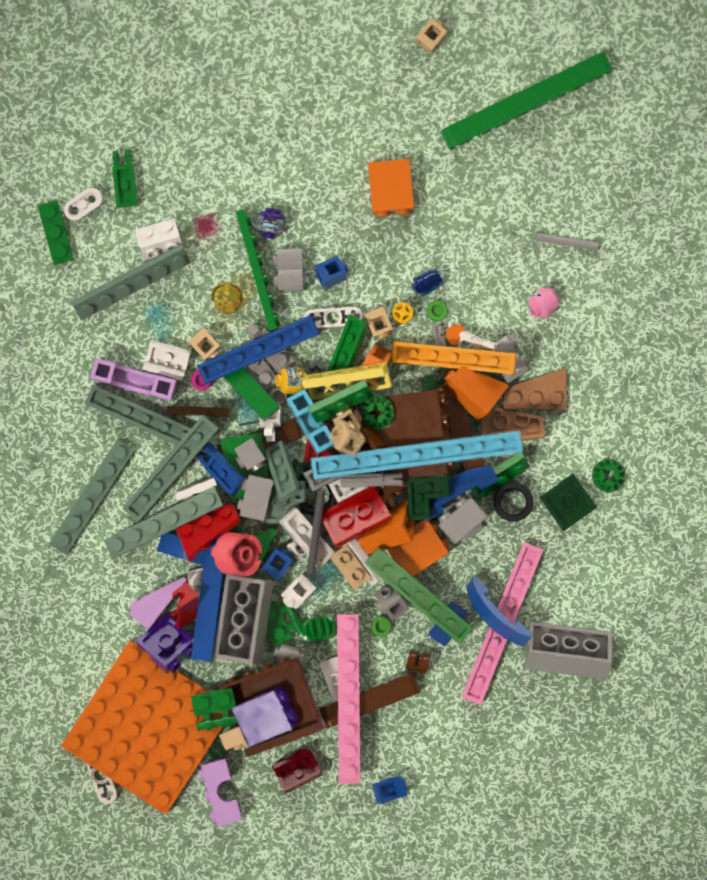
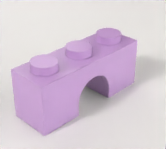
M227 758L202 764L199 775L201 782L205 781L207 790H204L206 801L211 802L213 810H210L212 822H216L217 827L241 821L243 817L238 799L226 800L218 793L219 784L232 778Z

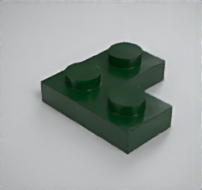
M450 476L407 478L409 520L432 519L431 498L451 497Z

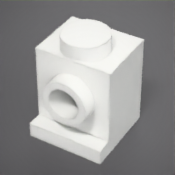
M301 574L281 594L283 602L286 606L293 607L296 610L316 587Z

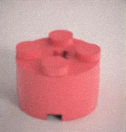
M228 532L219 538L216 546L211 551L217 568L223 574L249 576L257 571L261 560H259V553L262 554L261 544L255 536L249 534Z

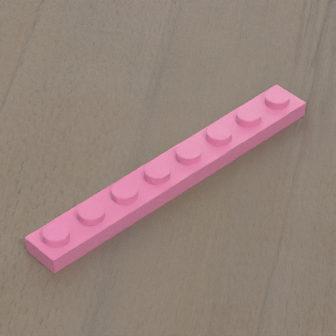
M525 542L522 544L497 606L512 624L515 622L543 552V549ZM490 627L461 696L480 705L507 642V639L497 634Z
M358 614L337 615L339 784H360Z

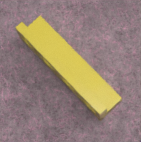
M387 362L306 375L302 381L304 389L308 388L311 400L327 398L342 391L331 386L338 383L347 384L344 388L346 389L348 386L354 385L352 381L365 379L367 384H372L368 385L371 391L392 387ZM384 376L385 383L378 384L372 378ZM314 387H327L324 393L315 394Z

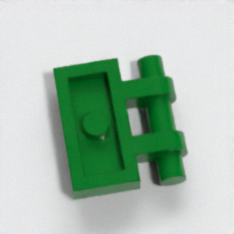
M276 600L271 602L267 624V634L273 647L293 639L290 630L294 628L298 636L301 635V625L303 623L302 618H299L293 607H288L284 604V606L279 608ZM286 611L288 612L292 623L288 625L286 624L282 616V613Z
M232 688L191 696L194 716L203 715L204 721L196 723L197 731L205 729L206 731H211L215 727L224 726L226 728L231 727V724L238 723L235 715L229 716L228 710L236 706ZM222 711V718L210 719V713Z

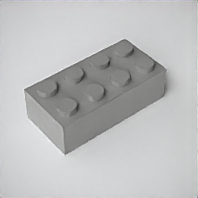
M226 574L214 658L247 664H262L274 581Z

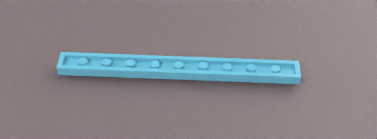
M520 431L361 451L357 452L355 456L345 453L311 458L314 479L521 453L523 448Z

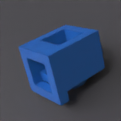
M338 256L315 265V275L324 291L347 280V273L349 272L347 265L344 261L341 262Z
M282 547L280 550L275 548L262 567V570L279 581L293 561L290 558L292 554ZM281 559L283 561L282 566L277 567L275 560Z

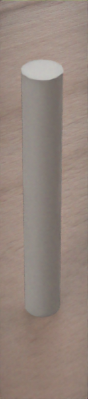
M537 233L536 241L595 251H598L599 246L598 242Z

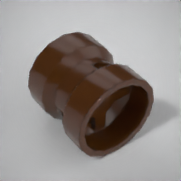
M410 649L405 669L410 671L415 669L419 673L426 674L431 654H419L416 650Z

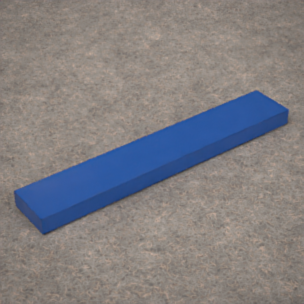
M310 315L201 363L197 367L205 385L313 338L319 335V332Z
M220 537L210 543L211 546L205 551L191 654L192 660L213 662L225 574L217 568L211 551L216 546Z

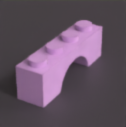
M95 358L90 376L92 380L170 402L173 401L178 384L176 380L141 372Z

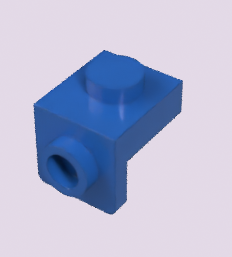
M402 776L391 777L372 784L377 804L408 796L407 784Z

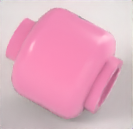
M551 288L538 289L528 300L530 313L537 318H548L559 307V296Z

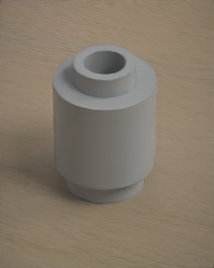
M281 644L280 647H276L273 659L279 660L289 656L291 660L298 657L302 665L305 652L300 651L299 648Z

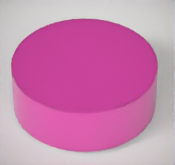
M199 370L192 375L191 383L195 389L205 391L212 385V382L205 385Z

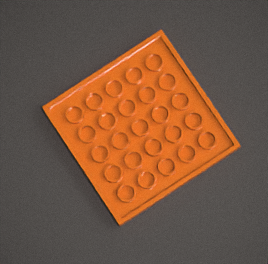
M129 641L61 744V747L166 815L223 726L212 728L211 731H206V729L197 731L196 723L204 721L203 715L194 716L191 696L208 693L209 691L177 670L166 674L152 661V658L137 644ZM232 709L228 710L229 716L233 712ZM222 711L210 713L211 720L223 717Z

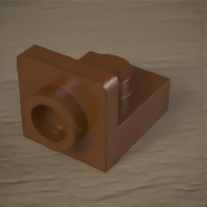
M405 478L402 479L403 486H388L381 490L383 494L380 497L385 506L389 505L390 509L395 507L390 495L393 494L394 497H397L406 492L404 488L408 486Z

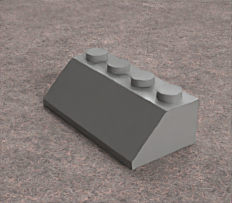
M535 622L529 623V631L533 636L526 647L525 669L608 680L612 665V632Z

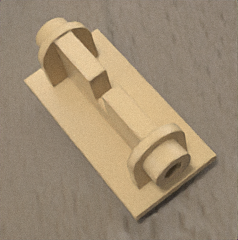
M347 544L330 556L354 590L371 579Z

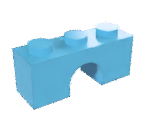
M303 389L286 399L287 405L317 456L334 448V443L329 437L331 433L322 421L316 423L308 409L309 406L313 405V402L306 390Z

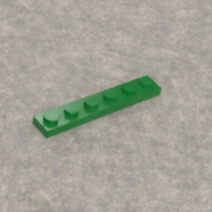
M244 209L236 211L268 329L271 333L277 330V325H280L278 314H273L271 306L275 305L272 293L267 294L265 286L269 285L266 273H261L260 266L263 265L261 254H256L254 246H257L258 243L255 233L250 234L249 226H252L250 215L245 214Z
M379 547L364 562L459 644L473 629L472 626Z

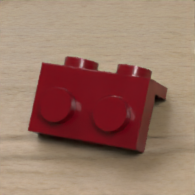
M310 748L300 749L293 756L282 758L272 766L285 794L323 776Z

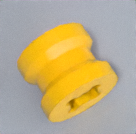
M401 302L394 306L392 317L396 323L406 324L411 320L413 310L409 304Z

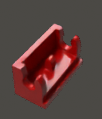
M184 582L183 586L172 593V598L180 595V600L177 602L178 608L171 613V618L177 615L175 626L178 630L197 617L199 595L187 582Z

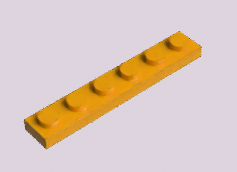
M394 342L392 353L393 363L453 369L464 367L473 371L515 375L517 359L516 353Z

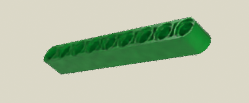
M601 52L442 129L440 132L449 150L455 149L454 146L458 144L461 146L473 140L475 136L480 137L492 131L491 128H498L511 122L510 119H517L529 113V110L540 108L546 105L547 101L551 100L552 102L566 95V92L569 91L571 93L583 87V84L587 82L589 84L602 78L603 74L606 73L608 75L614 70L605 52Z

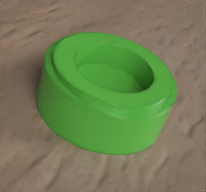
M433 301L428 305L427 315L432 321L439 322L447 316L448 309L442 301Z
M378 616L372 621L371 629L376 636L385 637L391 632L392 624L387 617Z

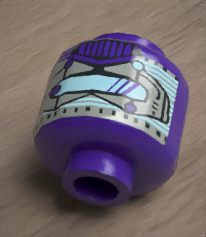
M265 208V211L259 212L257 230L263 233L262 237L274 239L275 235L283 233L285 216L281 214V210Z

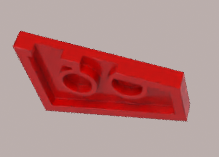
M233 502L176 528L190 563L196 559L195 555L201 550L206 551L211 546L210 543L228 533L241 522Z

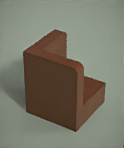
M366 427L360 429L366 439L361 446L365 451L383 449L387 446L374 428Z

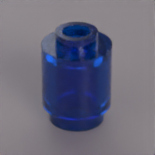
M436 269L433 271L428 270L413 278L411 287L416 295L420 294L423 297L440 288L443 280Z

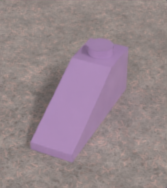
M183 577L141 597L140 600L136 598L129 607L131 609L129 615L149 630L174 599L172 598V593L183 586V583L187 582L188 579Z

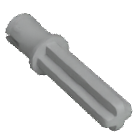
M381 472V474L343 475L340 478V484L343 488L403 486L402 480H395L403 479V473L384 474V472Z

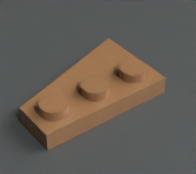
M566 368L509 386L503 393V409L566 410Z
M496 407L492 408L486 416L480 419L482 436L520 431L521 441L545 439L542 416L512 412Z

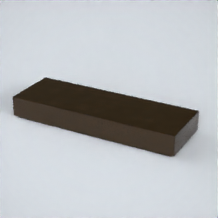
M168 406L166 414L171 416H202L204 414L206 417H230V409Z

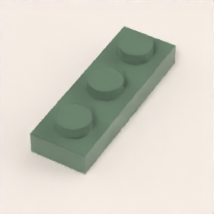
M280 440L264 451L279 499L284 502L301 492L286 443Z

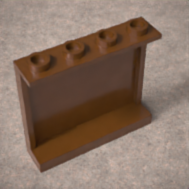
M444 389L383 396L392 403L394 408V418L391 424L383 429H375L387 445L385 448L453 439L449 434L451 421L446 410L448 397L444 393ZM376 407L375 411L371 412V414L377 416V419L379 415L385 413L379 411L378 407ZM456 461L376 471V474H381V472H384V474L403 473V479L449 474L454 472Z
M289 656L277 660L278 664L275 666L272 663L261 666V671L255 672L252 669L242 673L243 678L238 679L236 675L226 679L227 684L220 686V690L232 688L235 705L282 686L289 696V703L292 709L297 713L299 722L297 726L244 749L246 757L312 735L325 728L298 657L291 660Z

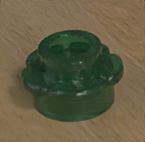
M213 741L207 750L209 756L216 761L225 758L227 755V750L223 748L220 741Z

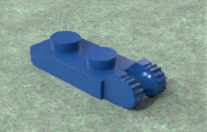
M207 442L203 446L206 453L199 452L197 455L198 460L229 495H236L245 481L244 477L218 452V449L213 444Z

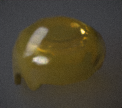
M231 282L219 283L213 288L211 300L218 311L231 314L236 313L242 307L244 295L239 286Z

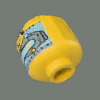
M284 367L280 370L279 375L275 377L276 387H279L283 394H296L304 389L302 381L307 374L299 367Z

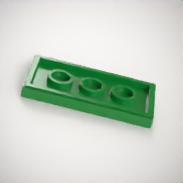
M261 433L220 439L223 456L244 478H248L249 474L269 478L266 459L262 461L264 465L255 471L252 468L247 470L246 467L242 469L235 459L238 455L234 449L251 438L254 439L265 457ZM242 485L236 495H229L230 503L233 502L236 510L239 498L243 499L245 490H241ZM237 510L240 520L252 519L240 516V511Z

